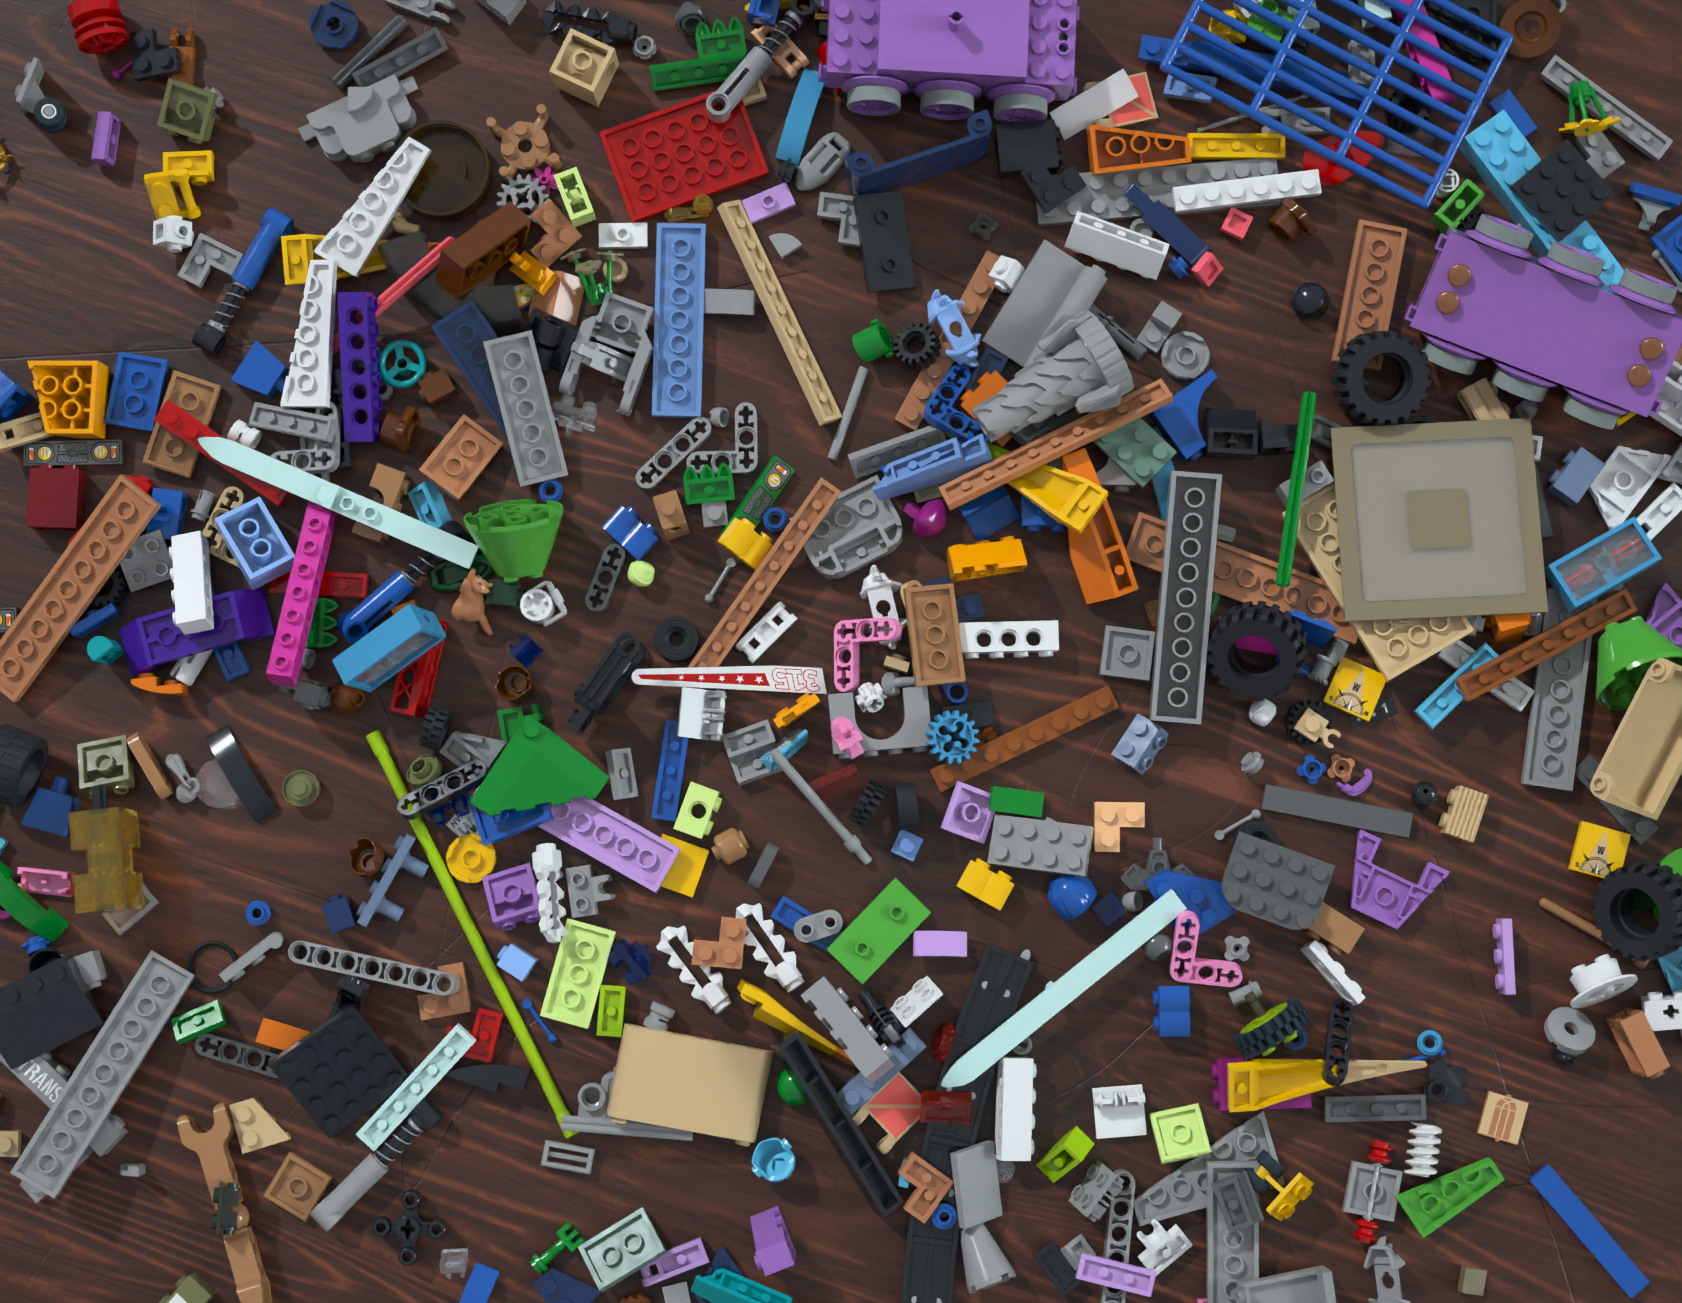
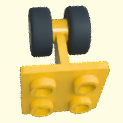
M1262 1150L1256 1157V1160L1260 1163L1259 1170L1255 1173L1251 1168H1246L1244 1171L1247 1172L1253 1189L1260 1195H1265L1270 1189V1185L1266 1181L1270 1182L1280 1192L1275 1200L1266 1208V1211L1281 1221L1283 1218L1287 1219L1295 1211L1294 1206L1300 1199L1305 1200L1311 1194V1187L1314 1183L1299 1172L1284 1188L1271 1175L1280 1178L1285 1173V1168L1267 1151Z

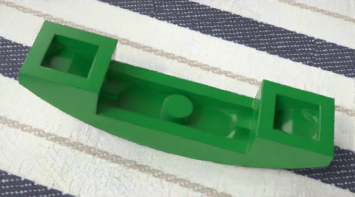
M0 861V905L13 918L32 932L49 941H56L70 924L52 907L46 911L11 879L14 873Z

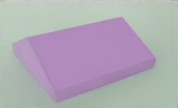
M957 781L941 828L984 844L995 814L994 811H988L990 793Z

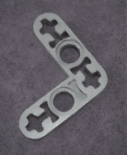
M330 401V408H316L315 414L324 416V413L331 409L333 412L328 414V417L339 420L332 444L315 440L314 449L279 451L273 453L270 457L279 461L282 459L287 463H291V466L309 474L335 471L340 463L341 410ZM304 456H308V465L305 468H299V460ZM327 456L331 458V461H327V465L322 462H316V459L319 461L326 460Z
M744 402L735 409V451L693 452L687 458V467L691 466L697 475H700L705 465H700V469L697 470L694 465H691V462H695L696 457H700L702 462H709L707 457L712 456V470L717 475L718 468L715 462L717 458L724 456L729 460L728 467L733 475L753 473L758 466V427L755 406ZM744 408H748L749 412L753 413V415L748 417V424H754V428L747 426L739 428V424L744 426V418L741 415L739 416V413H743ZM743 432H750L754 437L752 443L748 445L742 444L739 440L740 435ZM754 448V452L749 451V459L754 461V464H750L749 468L745 469L744 465L740 464V461L745 459L744 451L739 452V449L750 450Z

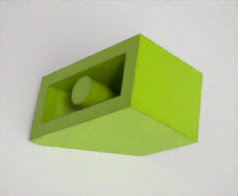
M1076 1126L1064 1135L1040 1159L1036 1166L1054 1183L1082 1162L1094 1143Z

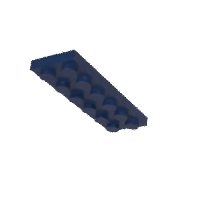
M470 300L432 325L431 328L507 438L483 345L484 341L497 339L498 337L474 301Z

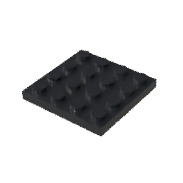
M353 1003L268 1062L272 1071L329 1139L391 1096L410 1076L409 1072Z

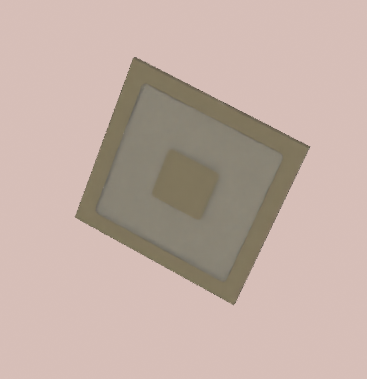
M1531 418L1339 427L1330 429L1345 622L1548 613Z

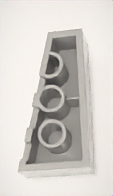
M822 977L800 995L815 1011L814 1014L830 1030L833 1038L844 1048L845 1053L871 1084L895 1066L890 1059L893 1053L885 1043L880 1046L875 1040L878 1034L870 1024L865 1027L861 1022L864 1016L855 1005L850 1008L846 1002L849 1000V997L841 987L836 990L825 977Z

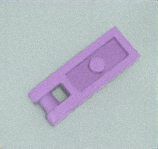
M699 1237L668 1249L667 1253L641 1268L643 1287L650 1286L710 1262L702 1238ZM656 1264L659 1272L652 1274L651 1265Z

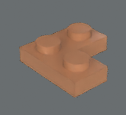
M549 198L531 214L546 234L528 250L539 262L548 268L582 235Z
M721 917L719 942L694 939L691 965L742 970L747 919Z
M464 962L438 966L439 971L456 975L460 980V988L452 996L432 993L418 995L421 1020L472 1011ZM447 977L441 983L444 991H448L451 987V981Z
M912 1151L898 1170L899 1175L917 1187L903 1208L925 1224L954 1181Z

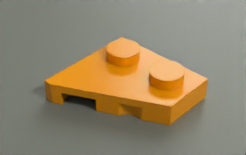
M806 693L796 700L797 704L790 709L785 707L775 715L776 718L773 719L778 729L782 730L820 704L816 694L814 693L810 696L809 693Z

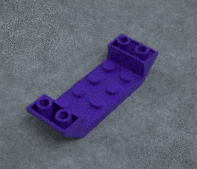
M264 589L233 590L212 596L214 629L184 635L181 629L176 627L173 622L172 613L175 612V607L133 620L120 629L131 677L156 671V666L246 639L255 642L275 636L276 633Z

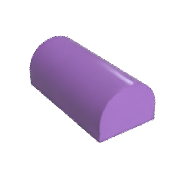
M101 111L97 115L91 161L99 165L114 166L116 161L121 119L112 112Z

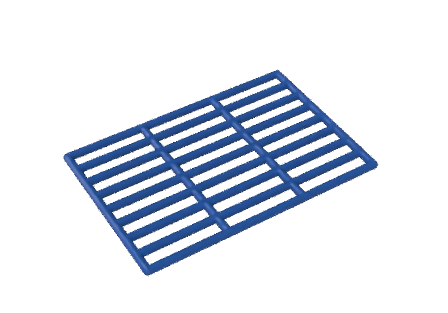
M1194 0L1160 64V69L1420 209L1427 210L1483 102L1514 37L1512 34L1448 0L1426 1L1501 40L1502 42L1497 52L1421 13L1420 9L1425 0H1414L1411 7L1399 0H1377L1406 16L1400 27L1350 0H1328L1394 35L1395 38L1390 48L1313 8L1315 0H1304V2L1300 0H1279L1298 11L1293 23L1251 0H1229L1287 31L1285 39L1280 43L1205 3V0ZM1199 11L1277 52L1272 64L1194 24L1193 22ZM1309 16L1384 56L1385 58L1379 69L1301 28L1306 17ZM1414 20L1492 61L1487 72L1485 73L1410 33L1409 30ZM1188 32L1265 72L1266 75L1261 85L1182 44ZM1296 37L1374 77L1369 89L1291 49ZM1403 42L1409 43L1480 81L1481 84L1476 94L1398 53ZM1177 53L1253 92L1255 96L1250 106L1173 66L1172 63ZM1285 58L1362 97L1363 101L1358 110L1281 70L1280 68ZM1395 62L1470 102L1466 113L1463 114L1388 74L1392 63ZM1276 78L1353 119L1348 130L1346 131L1270 91L1269 89L1274 79ZM1382 83L1460 123L1455 135L1379 96L1377 93ZM1266 99L1341 139L1342 142L1335 152L1258 111L1263 100ZM1372 103L1450 144L1445 155L1442 156L1367 116L1366 114ZM1361 124L1438 164L1439 167L1434 177L1357 137L1356 134ZM1352 145L1429 186L1424 197L1421 198L1346 158L1345 155L1350 146Z

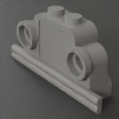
M394 74L368 86L374 89L373 97L358 112L349 113L347 111L348 96L307 114L309 124L298 128L303 141L307 142L317 137L326 157L334 162H341L349 157L353 162L366 163L374 159V155L394 150L403 138L401 131H408L413 128L417 120L416 113L406 95L419 90L413 76L398 81Z
M614 1066L613 1071H609L603 1076L601 1084L591 1082L581 1087L578 1093V1116L562 1115L561 1130L693 1141V1132L630 1120H627L626 1124L611 1121L612 1117L608 1116L606 1112L616 1066Z

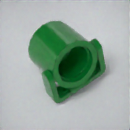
M878 318L870 321V327L852 336L854 348L864 363H869L883 355L887 359L896 355L892 338Z

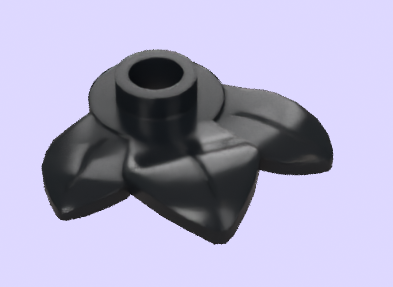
M1443 1058L1435 1060L1428 1070L1429 1079L1423 1085V1093L1426 1095V1098L1435 1103L1444 1101L1451 1106L1467 1102L1470 1099V1095L1461 1086L1467 1076L1468 1069L1461 1066L1447 1067ZM1434 1085L1439 1087L1437 1094H1433L1431 1091Z

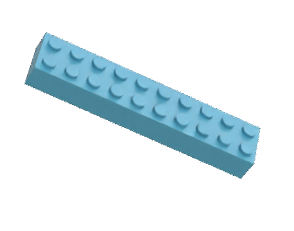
M1502 110L1465 136L1459 148L1515 224H1521L1522 228L1534 234L1530 244L1538 255L1546 257L1553 241L1556 240L1509 189L1538 164L1541 159L1507 113ZM1587 220L1560 241L1606 261L1598 277L1604 284H1619L1624 270Z

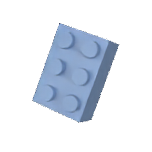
M260 496L215 518L217 531L252 590L292 570L295 555Z

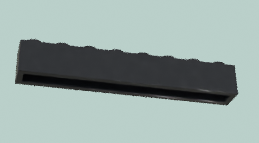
M789 1031L770 1044L874 1213L885 1218L903 1205L905 1202L800 1033Z

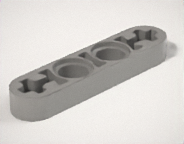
M696 417L638 470L635 477L638 486L643 490H652L711 435L712 427L709 420L705 417ZM697 423L700 425L705 423L706 432L704 434L698 432L694 436L698 441L694 443L692 438L686 433L690 431L692 435L697 430L695 426ZM687 439L690 443L689 449L684 452L677 450V441ZM667 455L671 457L672 464L664 469L658 465V459L661 456ZM654 464L657 471L662 474L658 476L657 473H654L651 477L653 481L651 484L648 482L642 484V474L649 475L653 472L650 466Z

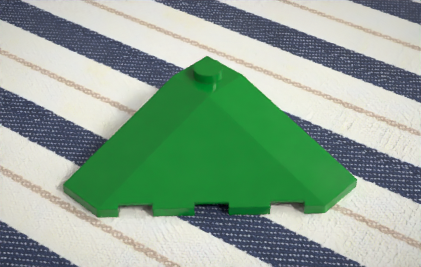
M528 715L470 800V804L492 817L500 815V811L515 809L516 812L535 809V805L549 802L551 806L570 803L572 798L583 796L586 797V800L595 799L610 777L549 728Z

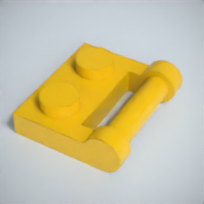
M176 169L144 175V182L157 220L171 215L187 217L188 219H195L201 215L200 208L195 204L188 180L190 176L187 169ZM173 181L179 182L186 205L184 207H180Z

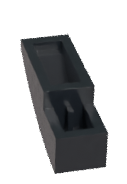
M481 1063L451 1070L448 1073V1077L494 1092L499 1090L501 1083L523 1090L527 1086L532 1069L506 1063Z

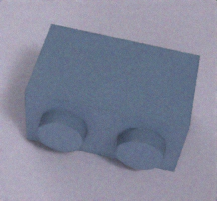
M1583 447L1575 451L1570 450L1562 460L1565 465L1560 471L1557 469L1548 480L1551 484L1547 491L1570 507L1580 501L1605 466L1604 462Z

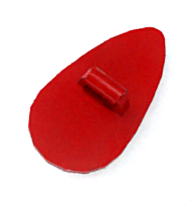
M1358 131L1356 134L1357 137L1379 149L1382 148L1385 142L1384 136L1377 132ZM1331 135L1316 142L1336 152L1342 140ZM1352 145L1345 155L1346 158L1363 167L1374 159L1373 156ZM1308 148L1303 155L1302 165L1304 171L1318 169L1321 186L1337 185L1355 174Z

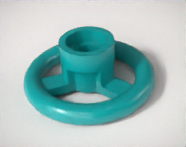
M397 340L391 342L380 353L378 370L383 380L393 387H411L417 384L426 372L427 360L425 353L421 347L412 341ZM403 347L409 348L417 354L419 365L404 355ZM395 349L397 359L394 366L387 372L385 367L386 358ZM401 362H407L405 368L399 367ZM413 372H417L415 376H413L409 380L399 381L393 379L397 374H399L402 377L410 376Z

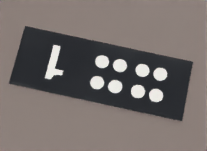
M1393 697L1377 701L1369 722L1397 713ZM1349 714L1353 727L1367 723Z

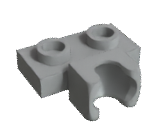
M592 865L565 868L572 918L599 914L597 902L615 899L616 895L614 893H605L603 891V884L613 880L611 874L593 877Z

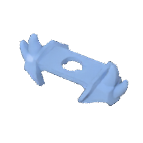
M936 289L931 296V300L927 303L929 324L934 325L935 320H937L952 347V350H945L947 356L959 365L966 364L970 367H977L979 365L976 360L978 357L977 346L980 344L982 334H972L959 311L965 303L963 300H951L947 295H941L940 291ZM952 322H958L962 327L959 338L949 330Z

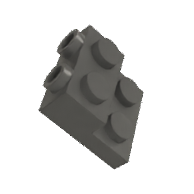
M298 677L296 687L278 685L279 691L292 694L294 692L293 700L299 701L300 707L314 710V708H325L326 706L332 707L331 692L334 686Z

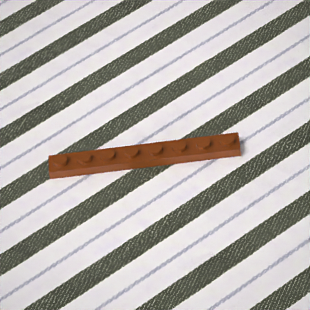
M1621 589L1454 679V682L1464 701L1469 702L1604 629L1606 625L1617 622L1637 611V608L1627 589Z
M1109 685L977 747L976 752H968L970 755L969 760L962 758V763L955 764L953 760L952 764L947 765L944 763L929 771L941 793L954 787L957 781L964 782L1103 716L1119 708Z

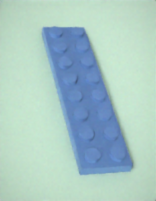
M657 223L652 417H701L706 224Z

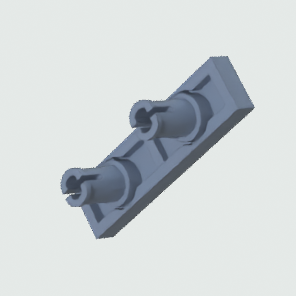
M409 833L406 834L405 838L399 836L393 847L397 852L393 859H386L380 870L384 872L383 877L380 881L375 879L368 893L372 894L368 903L363 901L356 913L359 916L357 923L366 927L372 915L377 912L398 922L404 909L385 899L386 896H384L398 869L401 870L403 868L423 878L429 865L410 855L411 852L409 850L416 839L415 836Z

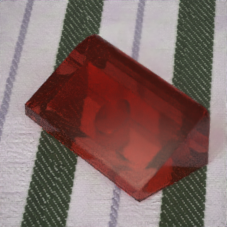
M921 1091L920 1122L971 1124L972 1094L970 1092Z

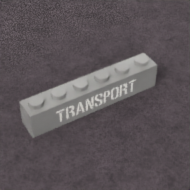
M50 1051L11 1070L0 1053V1061L51 1109L70 1079L71 1071L61 1063L58 1065L52 1059L53 1054ZM109 1114L89 1146L99 1156L108 1154L128 1132L124 1128L125 1123L118 1116Z

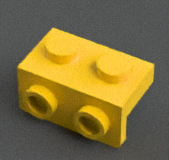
M212 150L163 152V171L187 169L190 176L189 183L192 182L193 185H206L207 182H214V153ZM173 181V185L179 186V182Z

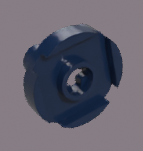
M337 0L317 6L312 12L309 21L311 33L316 42L328 50L345 51L348 49L359 33V20L352 8L346 3ZM338 20L340 28L331 31V27L328 26L329 23H335Z

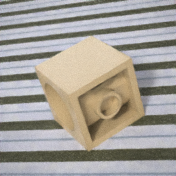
M571 28L549 72L556 88L598 107L619 66V61L615 48Z

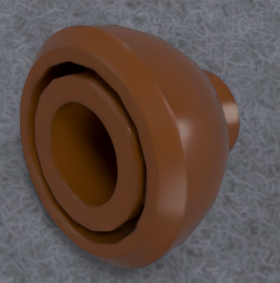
M342 679L334 685L331 692L332 706L338 712L347 713L354 711L365 700L361 689L344 685Z

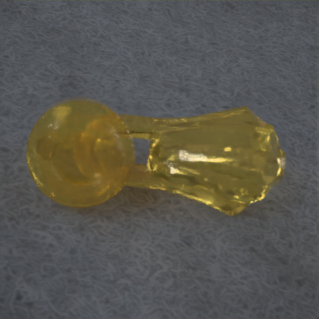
M700 194L693 202L694 207H672L667 209L665 218L669 223H678L697 217L707 219L713 214L712 199L708 195Z

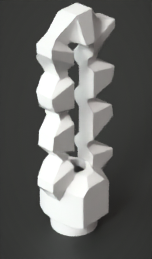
M544 843L537 845L536 852L532 853L533 870L539 880L537 883V893L540 898L538 912L541 917L539 926L540 932L544 934L548 942L558 943L561 941V936L568 935L567 930L560 921V918L566 915V910L558 903V900L564 898V891L556 883L557 880L563 877V873L560 870L562 867L561 851L556 850V844Z
M743 903L736 908L735 918L745 919L753 914L785 961L775 966L747 925L745 944L756 947L753 953L755 960L769 963L764 971L766 976L777 979L788 993L794 991L805 982L802 974L796 967L797 955L794 951L784 953L785 939L782 935H773L775 926L772 920L763 921V908L760 903L756 905Z
M685 926L679 928L666 927L661 931V940L656 948L661 952L671 955L668 964L672 968L683 970L679 976L682 983L695 985L691 993L693 998L705 1001L716 1014L726 1009L732 1001L723 988V975L720 972L710 974L711 967L700 966L711 981L702 988L669 944L673 938L678 937L692 955L694 942H688L687 928Z

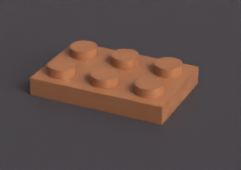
M463 414L419 468L418 472L456 501H459L502 448L503 443Z

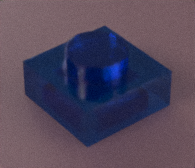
M1109 892L1091 906L1106 927L1127 912L1112 892Z

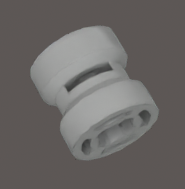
M652 1001L650 1006L651 1012L649 1016L645 1017L643 1025L648 1028L667 1031V1023L669 1019L673 1018L675 1010Z

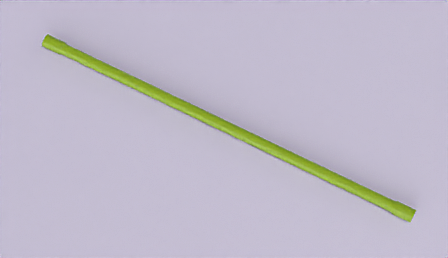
M374 731L368 734L366 739L374 755L378 758L398 800H400L409 792L389 754V749L380 731ZM411 803L408 804V805H407V806H408V809H407V810H408V811L413 810L412 804H411ZM421 816L414 820H409L561 1128L562 1115H571V1113L567 1110ZM562 1130L566 1139L578 1133Z

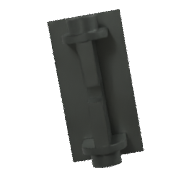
M220 1181L219 1187H214L213 1203H218L217 1213H212L211 1229H215V1235H218L219 1230H224L223 1235H234V1230H237L238 1211H228V1206H238L240 1188H238L237 1182H228V1186L223 1187V1182Z

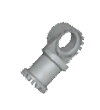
M1339 638L1333 640L1335 643H1331L1333 647H1329L1330 650H1328L1326 656L1316 655L1317 661L1311 673L1307 675L1310 680L1314 682L1317 680L1318 684L1320 682L1321 685L1327 686V678L1332 668L1336 667L1337 663L1342 660L1349 643Z

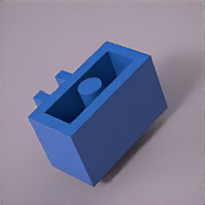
M153 488L152 494L149 495L162 506L148 523L144 532L148 534L160 529L164 540L171 542V536L183 534L189 495L183 491Z
M1025 496L1020 497L1021 529H1026L1027 533L1041 532V528H1051V532L1066 531L1067 526L1062 523L1059 524Z

